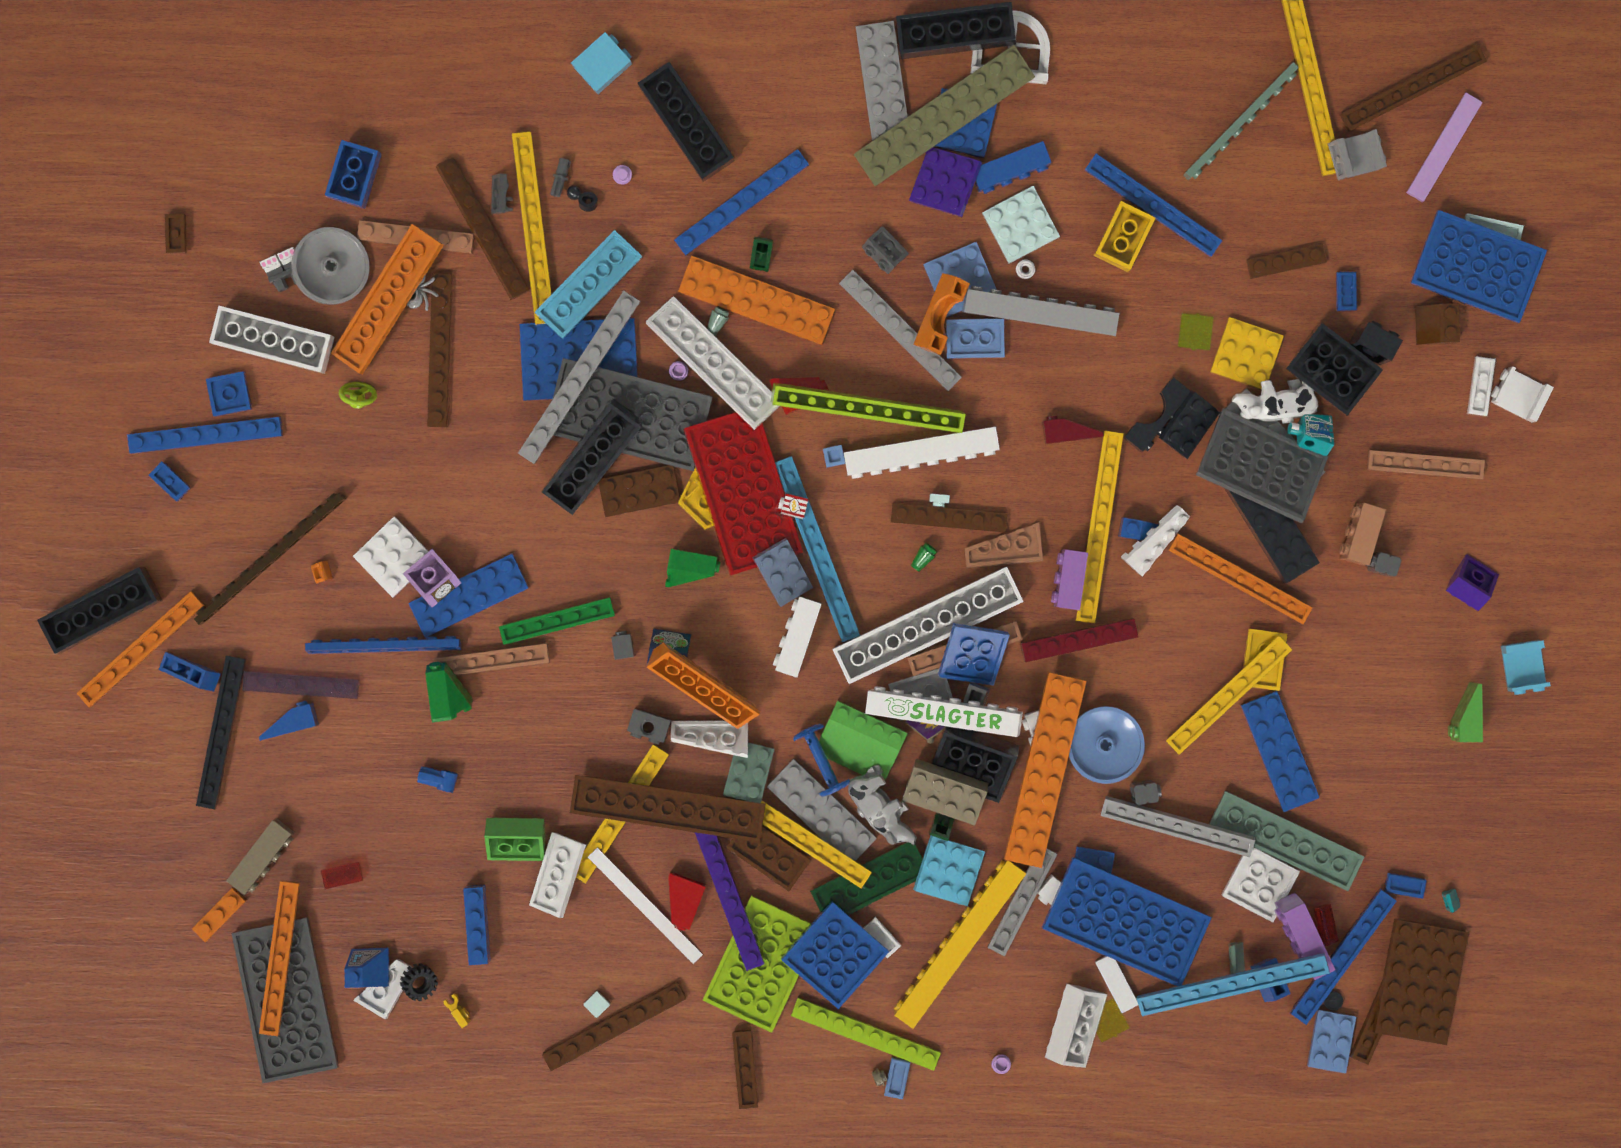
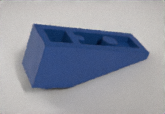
M165 652L159 667L160 671L192 686L213 692L221 675L210 668Z
M307 701L296 703V708H292L259 736V740L318 726L319 723L314 704H308Z

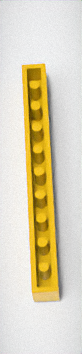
M1001 860L995 868L997 870L995 875L988 877L984 883L986 887L982 893L978 891L973 898L974 904L971 908L967 907L961 915L963 919L960 923L956 922L950 930L952 934L948 939L945 937L939 945L941 949L937 954L933 953L927 961L929 963L925 970L922 968L916 976L917 982L914 985L910 984L905 991L906 997L903 1001L899 1000L894 1006V1016L912 1029L917 1025L1025 877L1026 872L1013 862L1008 860Z

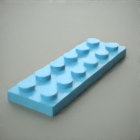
M614 230L535 311V314L557 335L564 339L642 259V255Z

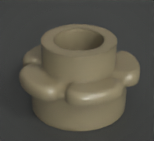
M876 1068V1071L871 1072L877 1087L880 1085L885 1086L884 1082L887 1081L886 1075L883 1070L879 1071Z

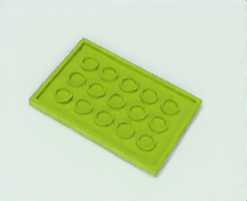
M751 895L745 911L765 964L746 971L734 936H732L704 995L703 1001L772 1033L799 976L781 958L812 923Z

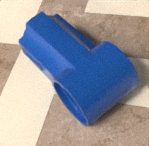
M421 766L417 782L437 787L441 791L453 793L458 774L452 771H440Z

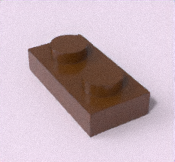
M165 214V245L167 254L187 253L185 214Z

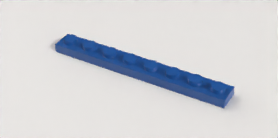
M797 149L678 236L674 241L685 256H687L808 167V162Z
M1098 154L1094 155L1085 168L1086 172L1147 214L1155 217L1161 224L1209 257L1214 254L1221 244L1222 240Z
M281 417L127 434L129 454L283 436Z
M446 636L445 639L426 637V640H418L417 637H408L407 640L387 638V641H380L379 638H370L368 641L349 639V642L331 639L330 642L311 640V643H305V651L308 654L462 650V642L456 639V636Z
M1379 889L1330 956L1335 971L1312 981L1290 1011L1293 1016L1304 1024H1308L1397 902L1395 899Z

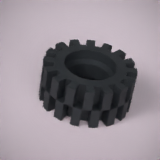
M419 963V966L413 964V968L407 967L409 971L406 972L404 970L403 974L405 977L401 976L400 978L402 981L400 986L404 993L414 1001L416 999L422 1001V997L426 1000L428 999V994L432 996L433 993L431 991H436L437 989L434 985H438L435 973L422 963ZM418 977H425V982L422 986L418 988L413 987V982Z

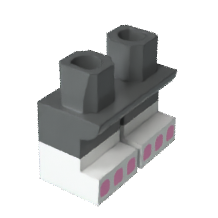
M294 247L278 253V256L274 255L260 262L268 276L269 282L276 287L278 292H283L289 288L285 280L292 277L294 284L297 285L291 269Z

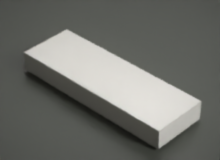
M1475 357L1467 414L1488 415L1496 359Z
M1104 956L1095 961L1121 1013L1137 1006L1138 1002L1116 960Z

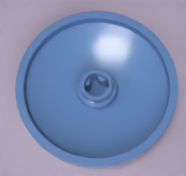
M1109 706L1090 709L1077 719L1069 752L1070 761L1081 775L1093 782L1102 784L1119 782L1130 776L1141 763L1145 749L1142 730L1136 720L1121 709Z

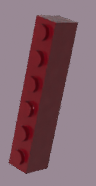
M1131 618L1022 642L1020 646L1024 662H1030L1139 637L1135 619Z

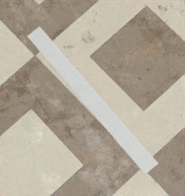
M598 848L588 856L693 964L703 955Z

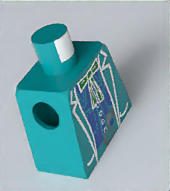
M1305 414L1298 423L1290 422L1288 425V434L1297 435V445L1303 449L1327 456L1334 446L1333 421L1330 415Z

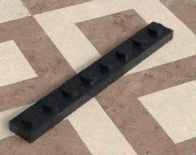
M226 655L196 802V806L214 810L217 807L246 659L229 655Z

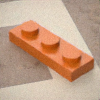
M234 887L231 888L192 930L204 942H207L247 900Z

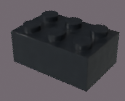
M1375 321L1367 322L1356 328L1349 344L1379 365L1392 361L1403 342L1399 338L1400 335L1391 330L1389 332L1382 329L1383 326Z

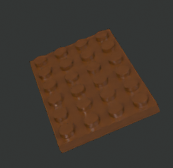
M1394 918L1372 1032L1447 1045L1469 932Z

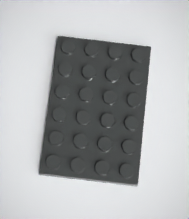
M1223 408L1196 475L1302 523L1305 520L1328 456L1303 449L1297 445L1296 441Z

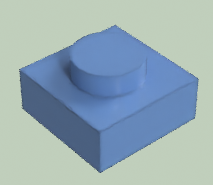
M842 445L823 449L827 468L845 464Z

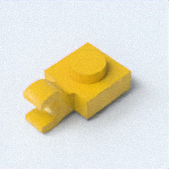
M454 993L451 995L454 1003H449L447 999L443 1002L450 1009L451 1014L460 1027L463 1028L469 1024L470 1014L465 1008L462 1009L460 1005L458 1006L459 997Z

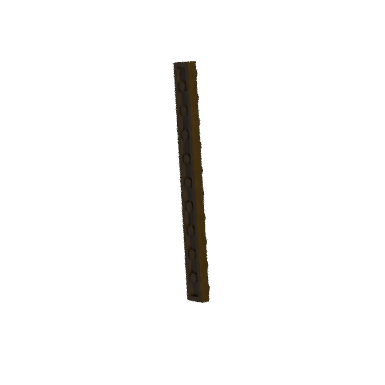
M342 493L330 495L323 507L321 505L312 511L313 515L308 520L304 518L298 523V529L294 532L292 530L283 537L284 541L279 545L278 543L274 544L268 550L270 553L267 556L259 557L254 562L255 566L249 570L247 568L239 575L241 578L236 583L234 581L229 583L222 595L220 593L210 600L212 603L207 608L203 606L196 612L198 616L194 618L197 624L202 625L340 506L346 500V497Z

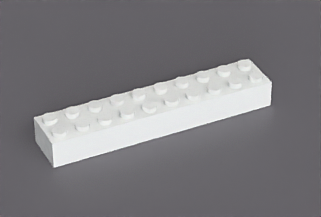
M1004 567L845 642L832 650L848 683L851 684L948 638L953 623L973 626L1022 603L1023 600L1008 568Z

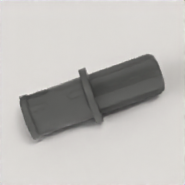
M559 158L556 173L553 174L555 179L550 194L554 197L561 196L564 182L568 181L567 175L571 161Z

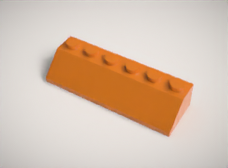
M663 642L652 651L647 664L648 669L735 728L739 729L760 715L761 711L755 704L687 659V657L674 650L671 646Z

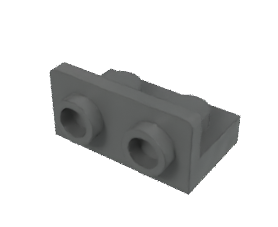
M883 226L862 246L865 253L872 257L880 269L887 274L909 254Z

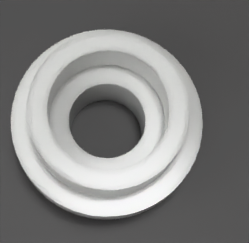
M1022 260L1016 266V273L1022 279H1029L1035 273V266L1030 260ZM1023 266H1027L1029 268L1028 273H1024L1022 271Z

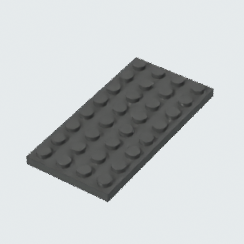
M563 358L553 398L577 361ZM598 367L554 434V436L579 442L613 398L644 421L640 430L622 453L694 471L695 464L683 429L706 422L712 396Z
M308 917L295 920L279 1036L259 1034L274 924L231 933L262 1083L339 1067Z

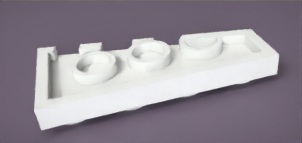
M671 721V742L748 758V723L737 729L726 721Z

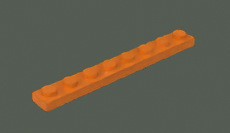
M1180 534L1176 535L1168 549L1171 553L1304 625L1312 610L1311 606Z
M190 591L76 694L89 708L92 707L205 605L193 591Z
M281 880L279 883L259 1034L279 1036L300 889V883Z

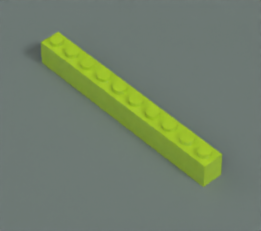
M773 383L771 396L772 405L958 433L963 432L966 415L960 410Z

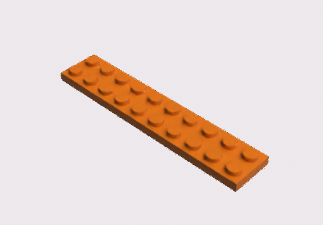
M1051 672L1047 674L1004 860L1042 868L1085 690V680Z

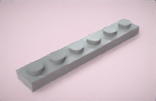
M1046 848L1042 868L1028 866L1025 877L1020 882L987 946L989 949L1003 956L1006 955L1057 853Z

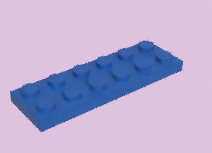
M510 554L460 578L461 584L434 607H431L423 597L408 604L426 638L527 590L529 587L514 555Z
M1274 691L1240 705L1282 811L1286 812L1319 799L1318 792L1278 692Z

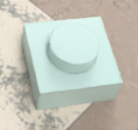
M930 494L929 502H933V506L944 507L945 503H949L950 495Z

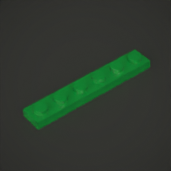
M610 597L499 626L503 645L613 617L615 612Z

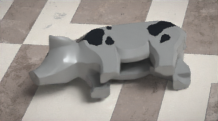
M875 765L866 774L850 779L848 791L858 807L857 812L862 818L865 817L869 824L886 838L888 843L894 845L895 843L909 842L914 845L917 836L908 825L900 821L902 813L909 809L905 801L899 802L897 799L890 801L888 795L879 788V786L886 784L881 775L883 773L882 768L879 765Z

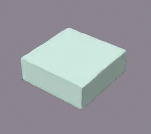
M597 990L583 1005L597 1018L610 1006V1003Z

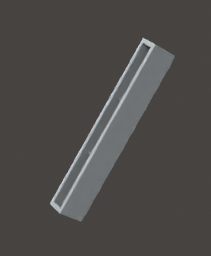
M971 286V290L967 289L962 312L1116 336L1120 313H1115V308L1103 307V310H1097L1096 305L1090 304L1078 307L1077 302L1071 301L1059 304L1058 299L1047 298V301H1040L1039 296L1028 295V298H1021L1020 293L1009 292L1008 296L1002 295L1001 290L990 289L989 293L983 292L982 287Z

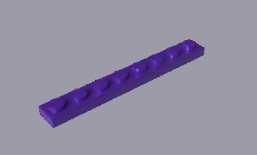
M695 833L746 971L764 965L763 956L718 836Z

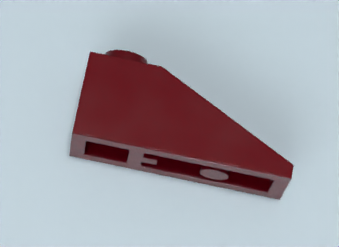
M1058 415L1046 417L1047 421L1042 422L1045 444L1104 437L1103 432L1063 418L1058 419Z

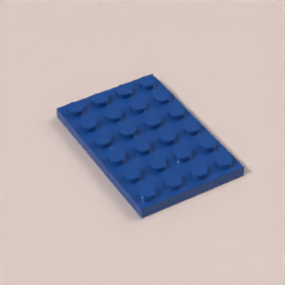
M1437 210L1410 283L1510 321L1520 323L1547 250Z
M635 318L628 320L598 367L638 377ZM604 320L580 321L564 339L557 335L547 324H519L523 401L553 399L563 358L578 361Z

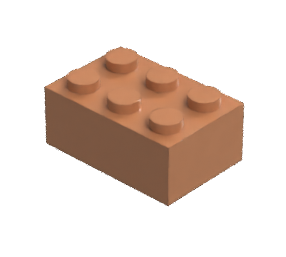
M1358 503L1356 507H1352L1350 512L1352 520L1350 525H1347L1344 533L1347 537L1339 550V554H1341L1340 559L1360 565H1370L1386 509L1366 503Z

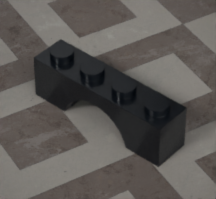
M1174 377L1171 378L1159 393L1163 401L1161 416L1151 424L1136 422L1123 438L1138 451H1148L1155 443L1152 440L1156 435L1160 436L1165 429L1164 425L1168 420L1172 419L1177 412L1176 410L1190 393V390Z

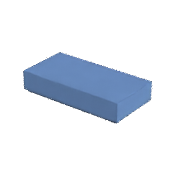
M891 1058L884 1096L903 1099L910 1067L909 1061Z

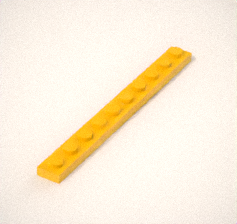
M1281 0L1295 62L1299 67L1297 69L1322 177L1336 174L1328 143L1334 141L1335 137L1303 0Z
M531 132L512 133L535 325L546 324L535 314V311L551 296L532 135Z
M1103 432L1104 437L1102 439L1086 546L1088 557L1080 610H1077L1076 621L1095 623L1124 433Z

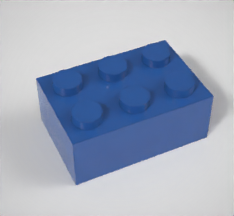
M341 140L325 196L366 209L382 154L377 150Z

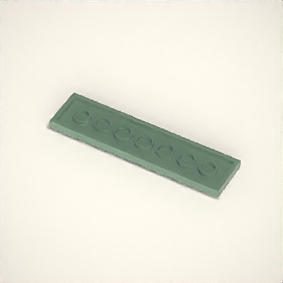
M1224 791L1209 822V825L1255 837L1253 847L1346 891H1349L1364 859V856L1226 791Z

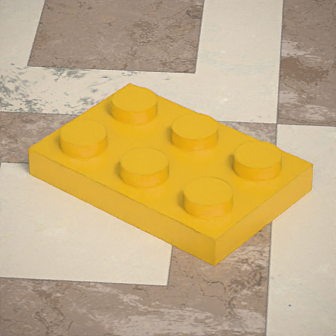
M1248 629L1243 669L1278 636L1286 642L1287 634ZM1284 658L1253 687L1280 691Z

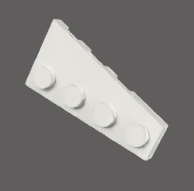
M1176 505L1159 521L1157 528H1151L1146 533L1147 537L1141 543L1137 541L1132 546L1133 550L1129 554L1124 553L1121 558L1143 577L1170 541L1174 539L1182 526L1186 524L1190 516L1181 507Z

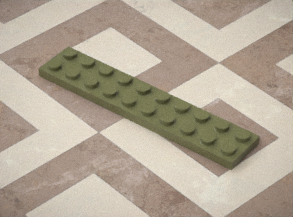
M1013 45L854 153V156L874 186H877L1034 79L1035 76L1015 45Z

